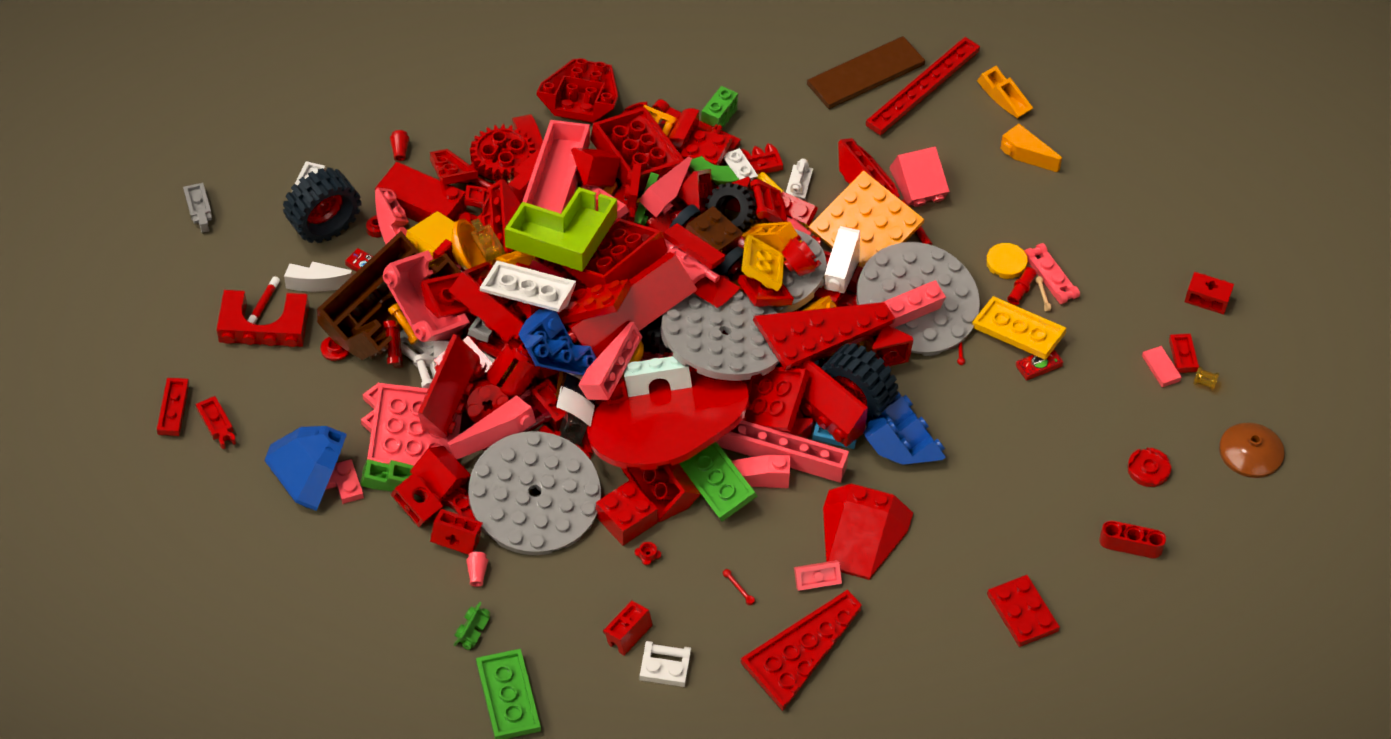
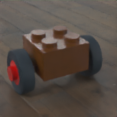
M691 204L675 216L670 227L678 223L726 255L725 260L715 270L717 274L730 278L739 272L742 268L744 249L736 246L743 232L719 210L712 206L701 214V211Z

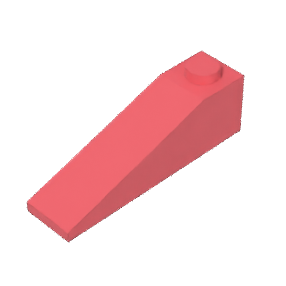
M690 156L652 184L639 199V202L655 217L662 213L667 214L674 206L671 203L676 198L692 160Z
M630 322L587 368L579 383V387L587 400L610 399L642 339V335L634 322Z
M516 395L448 442L451 454L458 460L485 449L504 437L525 431L536 423L532 407Z
M763 455L731 460L751 487L789 488L790 455Z

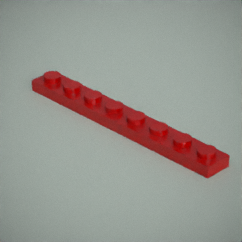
M964 37L866 120V126L881 136L980 51V46Z

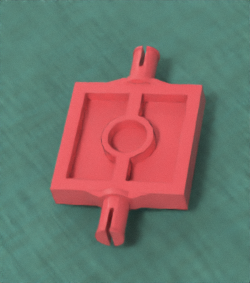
M664 239L668 249L667 253L671 252L677 256L694 284L704 277H707L714 283L718 282L720 275Z

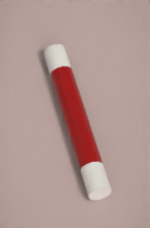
M274 276L247 320L250 323L255 324L280 282L278 277Z

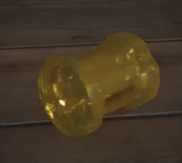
M1199 366L1193 384H1201L1214 391L1220 373L1216 372L1214 374L1203 370Z

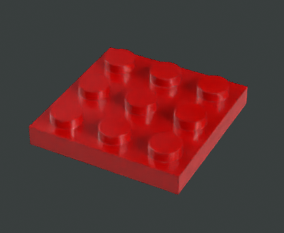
M775 366L774 370L763 376L761 374L751 376L746 385L749 392V404L753 407L751 411L746 410V421L779 431L791 432L810 372L807 369L790 368L784 370L783 367Z

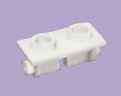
M740 148L725 154L723 159L739 180L749 176L752 181V179L758 177Z
M800 159L797 165H793L786 193L800 199H805L813 172V168H809L806 159Z

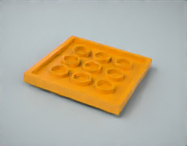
M863 170L809 226V230L817 237H820L832 249L840 226L860 230L859 266L863 268L868 260L883 248L906 242L924 223V218Z

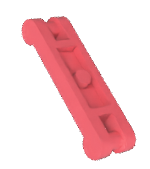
M1044 243L1036 245V248L1024 250L1027 255V261L1037 272L1038 276L1043 278V283L1059 304L1068 302V299L1080 297L1079 289L1073 286L1049 254Z

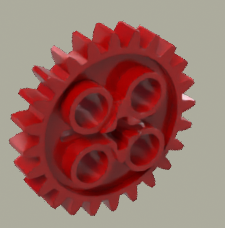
M504 124L499 129L494 125V130L487 127L486 133L480 131V137L474 136V141H471L470 148L471 162H473L474 168L478 167L479 173L485 171L486 177L492 174L493 179L497 175L500 176V179H503L506 175L511 179V174H514L513 170L535 152L532 137H527L526 131L520 133V128L513 130L512 125L506 129Z

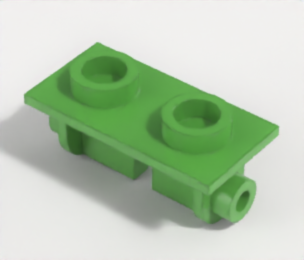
M479 602L475 607L471 606L466 612L464 618L467 621L464 625L461 624L454 634L457 637L453 644L454 646L461 642L463 643L462 646L467 650L475 647L481 633L474 628L476 627L483 631L490 619L489 610L485 608L481 610L479 608L482 602Z

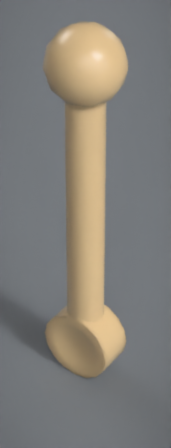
M1038 276L1035 282L1039 284L1045 304L1044 310L1051 311V304L1048 303L1043 287V278Z

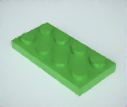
M716 441L690 459L679 463L721 522L758 497Z
M521 649L476 658L494 738L508 739L541 732Z

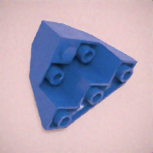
M538 309L524 322L518 334L535 366L583 376L587 368L597 359L591 346L573 344L558 313L553 310Z
M899 391L893 402L876 420L872 421L870 419L864 431L866 439L878 455L902 465L938 461L946 458L942 452L945 447L938 438L934 441L926 430L929 425L922 416L920 418L916 416L911 409V406H913L911 400L907 395L902 397Z
M328 426L300 427L270 444L264 461L296 503L317 511L347 434Z

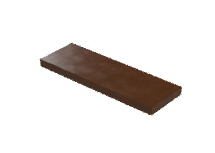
M902 36L808 79L807 85L823 104L830 109L925 65V59Z

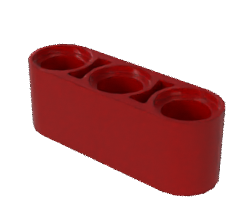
M1107 521L1103 524L1099 542L1106 549L1148 558H1158L1162 555L1166 536L1159 530L1117 521Z

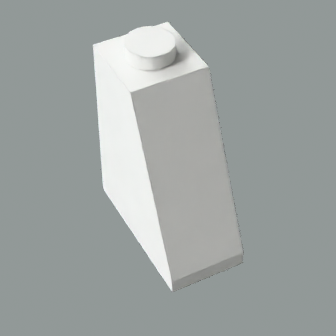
M840 226L825 272V289L845 293L859 262L860 230Z

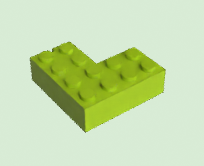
M578 187L561 214L522 202L505 227V247L583 272L617 218V199L599 194L598 211H596V192Z

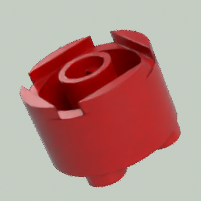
M488 379L473 382L474 387L470 395H466L464 399L465 410L475 423L509 401L508 396L500 391L502 386L491 384ZM484 401H485V402L490 401L489 404L483 405V402H484Z

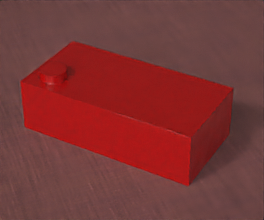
M397 161L375 187V190L377 188L391 189L396 194V199L400 206L405 210L406 217L418 223L437 211L453 221L461 210L465 211L467 205L464 204L465 191L449 184L442 185L440 180Z

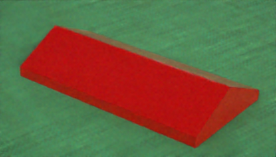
M462 272L421 281L425 306L438 319L469 312V308L463 303L456 301L453 298V294L448 291Z

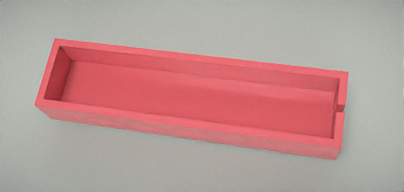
M550 120L523 202L560 214L563 212L574 195L580 176L571 149L589 148L590 124Z

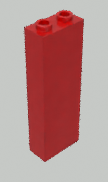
M667 253L629 280L632 287L618 312L567 323L566 326L569 329L567 333L572 342H577L578 345L591 346L596 358H598L630 322H634L640 331L698 290L675 254Z

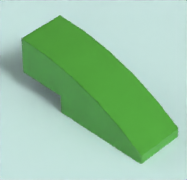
M367 459L363 467L360 486L393 491L412 475L410 470L413 465L393 460L389 464Z

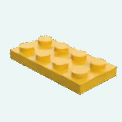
M994 296L972 322L974 329L1044 360L1047 359L1066 334V327Z

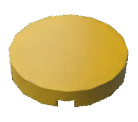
M1011 243L994 245L989 250L986 258L989 271L993 274L996 273L1003 279L1019 277L1027 267L1028 262L1024 250Z

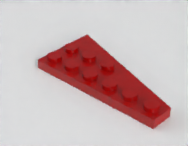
M880 302L754 316L753 321L784 370H787L893 324L896 318L886 303Z
M846 590L743 656L740 663L783 711L861 611L862 605L849 590Z

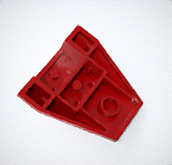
M851 483L829 490L823 506L826 562L838 560L840 572L870 580L908 533L913 512L893 494Z

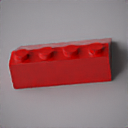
M646 107L593 123L590 140L596 149L621 158L617 178L624 187L625 184L629 185V183H626L628 171H632L633 163L642 165L639 192L645 190L651 172L659 174V180L684 160Z
M618 218L612 224L583 272L563 265L562 268L587 287L592 288L598 284L605 285L615 280H630L659 260L668 252L662 231Z
M487 261L462 271L448 290L453 294V298L467 306L472 315L482 319L487 328L497 332L503 342L506 343L511 335H516L515 339L521 340L518 334L527 319L523 310L517 306V301L482 292L479 289L493 266Z
M455 334L452 335L418 411L422 430L447 439L449 434H453L457 425L455 419L457 415L462 414L465 407L463 401L466 395H470L474 387L472 381L475 376H479L482 369L480 356Z

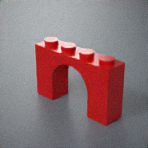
M224 290L216 329L220 343L303 347L309 313L308 294L287 293L281 317L267 325H256L245 319L247 307L245 291Z

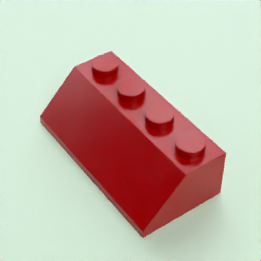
M808 360L799 364L797 368L807 369L810 372L799 408L802 409L806 416L813 418L822 429L827 430L837 442H841L847 447L864 434L868 407L813 361Z
M670 463L658 466V469L641 470L639 467L621 468L627 478L658 508V522H662L687 510L701 495L680 464L671 466Z

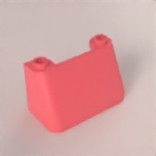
M429 250L391 262L383 271L384 282L390 289L414 331L416 338L421 342L451 339L453 334L457 335L470 323L465 313L438 319L425 306L421 281L429 279L433 274V271L428 268L429 262L433 260Z

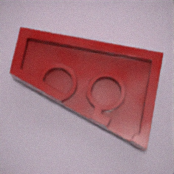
M444 149L430 152V161L442 185L458 182L467 183L470 180L478 179V171L450 150Z

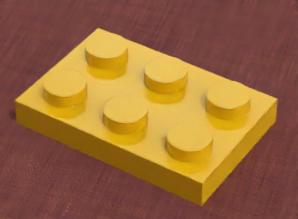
M749 234L744 241L742 272L747 277L760 281L766 288H772L778 292L782 286L784 256L780 251Z

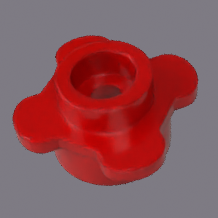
M644 542L639 548L635 549V555L641 558L644 565H650L651 561L661 557V552L657 550L656 545L652 542Z

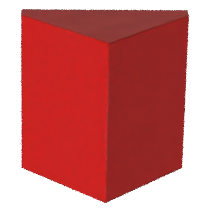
M571 149L584 186H614L621 160L620 157L600 149Z
M711 169L693 171L682 184L677 194L688 205H695L701 212L708 210L705 207V203H709L707 197L712 195Z
M888 325L882 328L871 350L876 353V358L879 359L881 357L885 361L883 363L885 367L909 362L914 339L912 336Z
M444 446L428 448L410 470L411 474L415 472L417 476H421L425 480L427 488L432 493L437 494L441 501L470 480L471 474Z

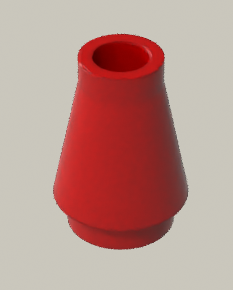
M396 130L390 136L394 160L404 161L406 159L410 140L406 131Z

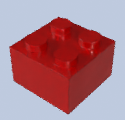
M631 480L596 502V518L622 546L657 524L658 508Z

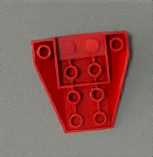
M583 58L572 59L541 82L536 94L554 116L587 122H595L613 110L618 100L612 65L604 62H591Z

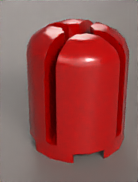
M516 335L510 336L487 371L488 381L496 386L503 384L500 391L508 397L521 396L541 368L535 366L522 341L515 339Z

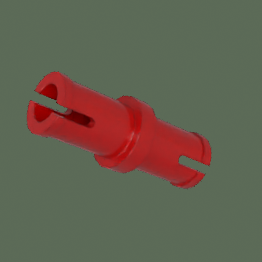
M1026 267L1021 277L1015 281L1014 288L1007 297V301L1010 304L1019 305L1024 294L1030 290V284L1037 275L1033 268Z

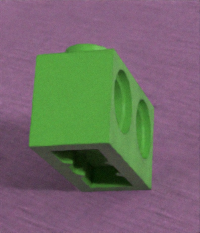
M720 86L703 108L701 121L713 127L718 124L723 128L737 110L738 93Z

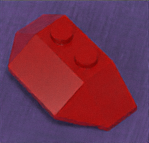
M853 138L841 139L838 142L839 171L847 183L851 184L864 170L897 198L900 197L896 185L874 158L861 146L857 145Z
M504 179L488 187V196L484 202L481 215L483 250L493 260H496L495 257L510 253L513 250L505 247V227L521 205Z

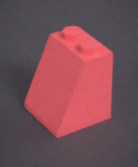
M936 146L898 155L889 167L908 206L914 205V207H919L931 200L934 203L940 202L950 192Z

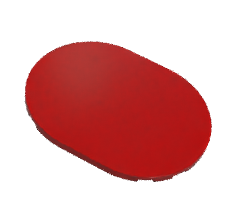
M689 365L691 388L671 390L669 382L659 378L649 384V394L628 397V400L612 405H607L606 401H603L593 412L591 427L587 425V435L591 449L603 461L624 469L639 467L641 470L658 469V466L670 463L673 466L684 462L729 433L743 420L745 412L749 407L747 385L744 380H720L697 373V369Z

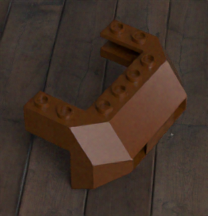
M402 231L393 237L317 308V323L336 344L361 360L368 357L372 359L377 354L381 355L389 348L388 343L393 339L391 336L386 337V329H384L383 322L389 320L397 321L395 316L391 315L388 311L397 302L389 288L381 294L377 287L384 281L383 271L391 262L420 253ZM446 253L433 259L428 265L429 270L433 271L429 279L461 272Z

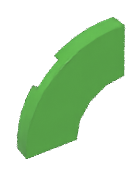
M702 156L692 159L688 168L691 174L693 171L711 169L712 182L718 186L739 180L729 165H714L706 161Z

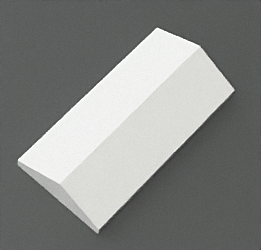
M496 261L479 289L489 294L560 312L568 306L576 281Z

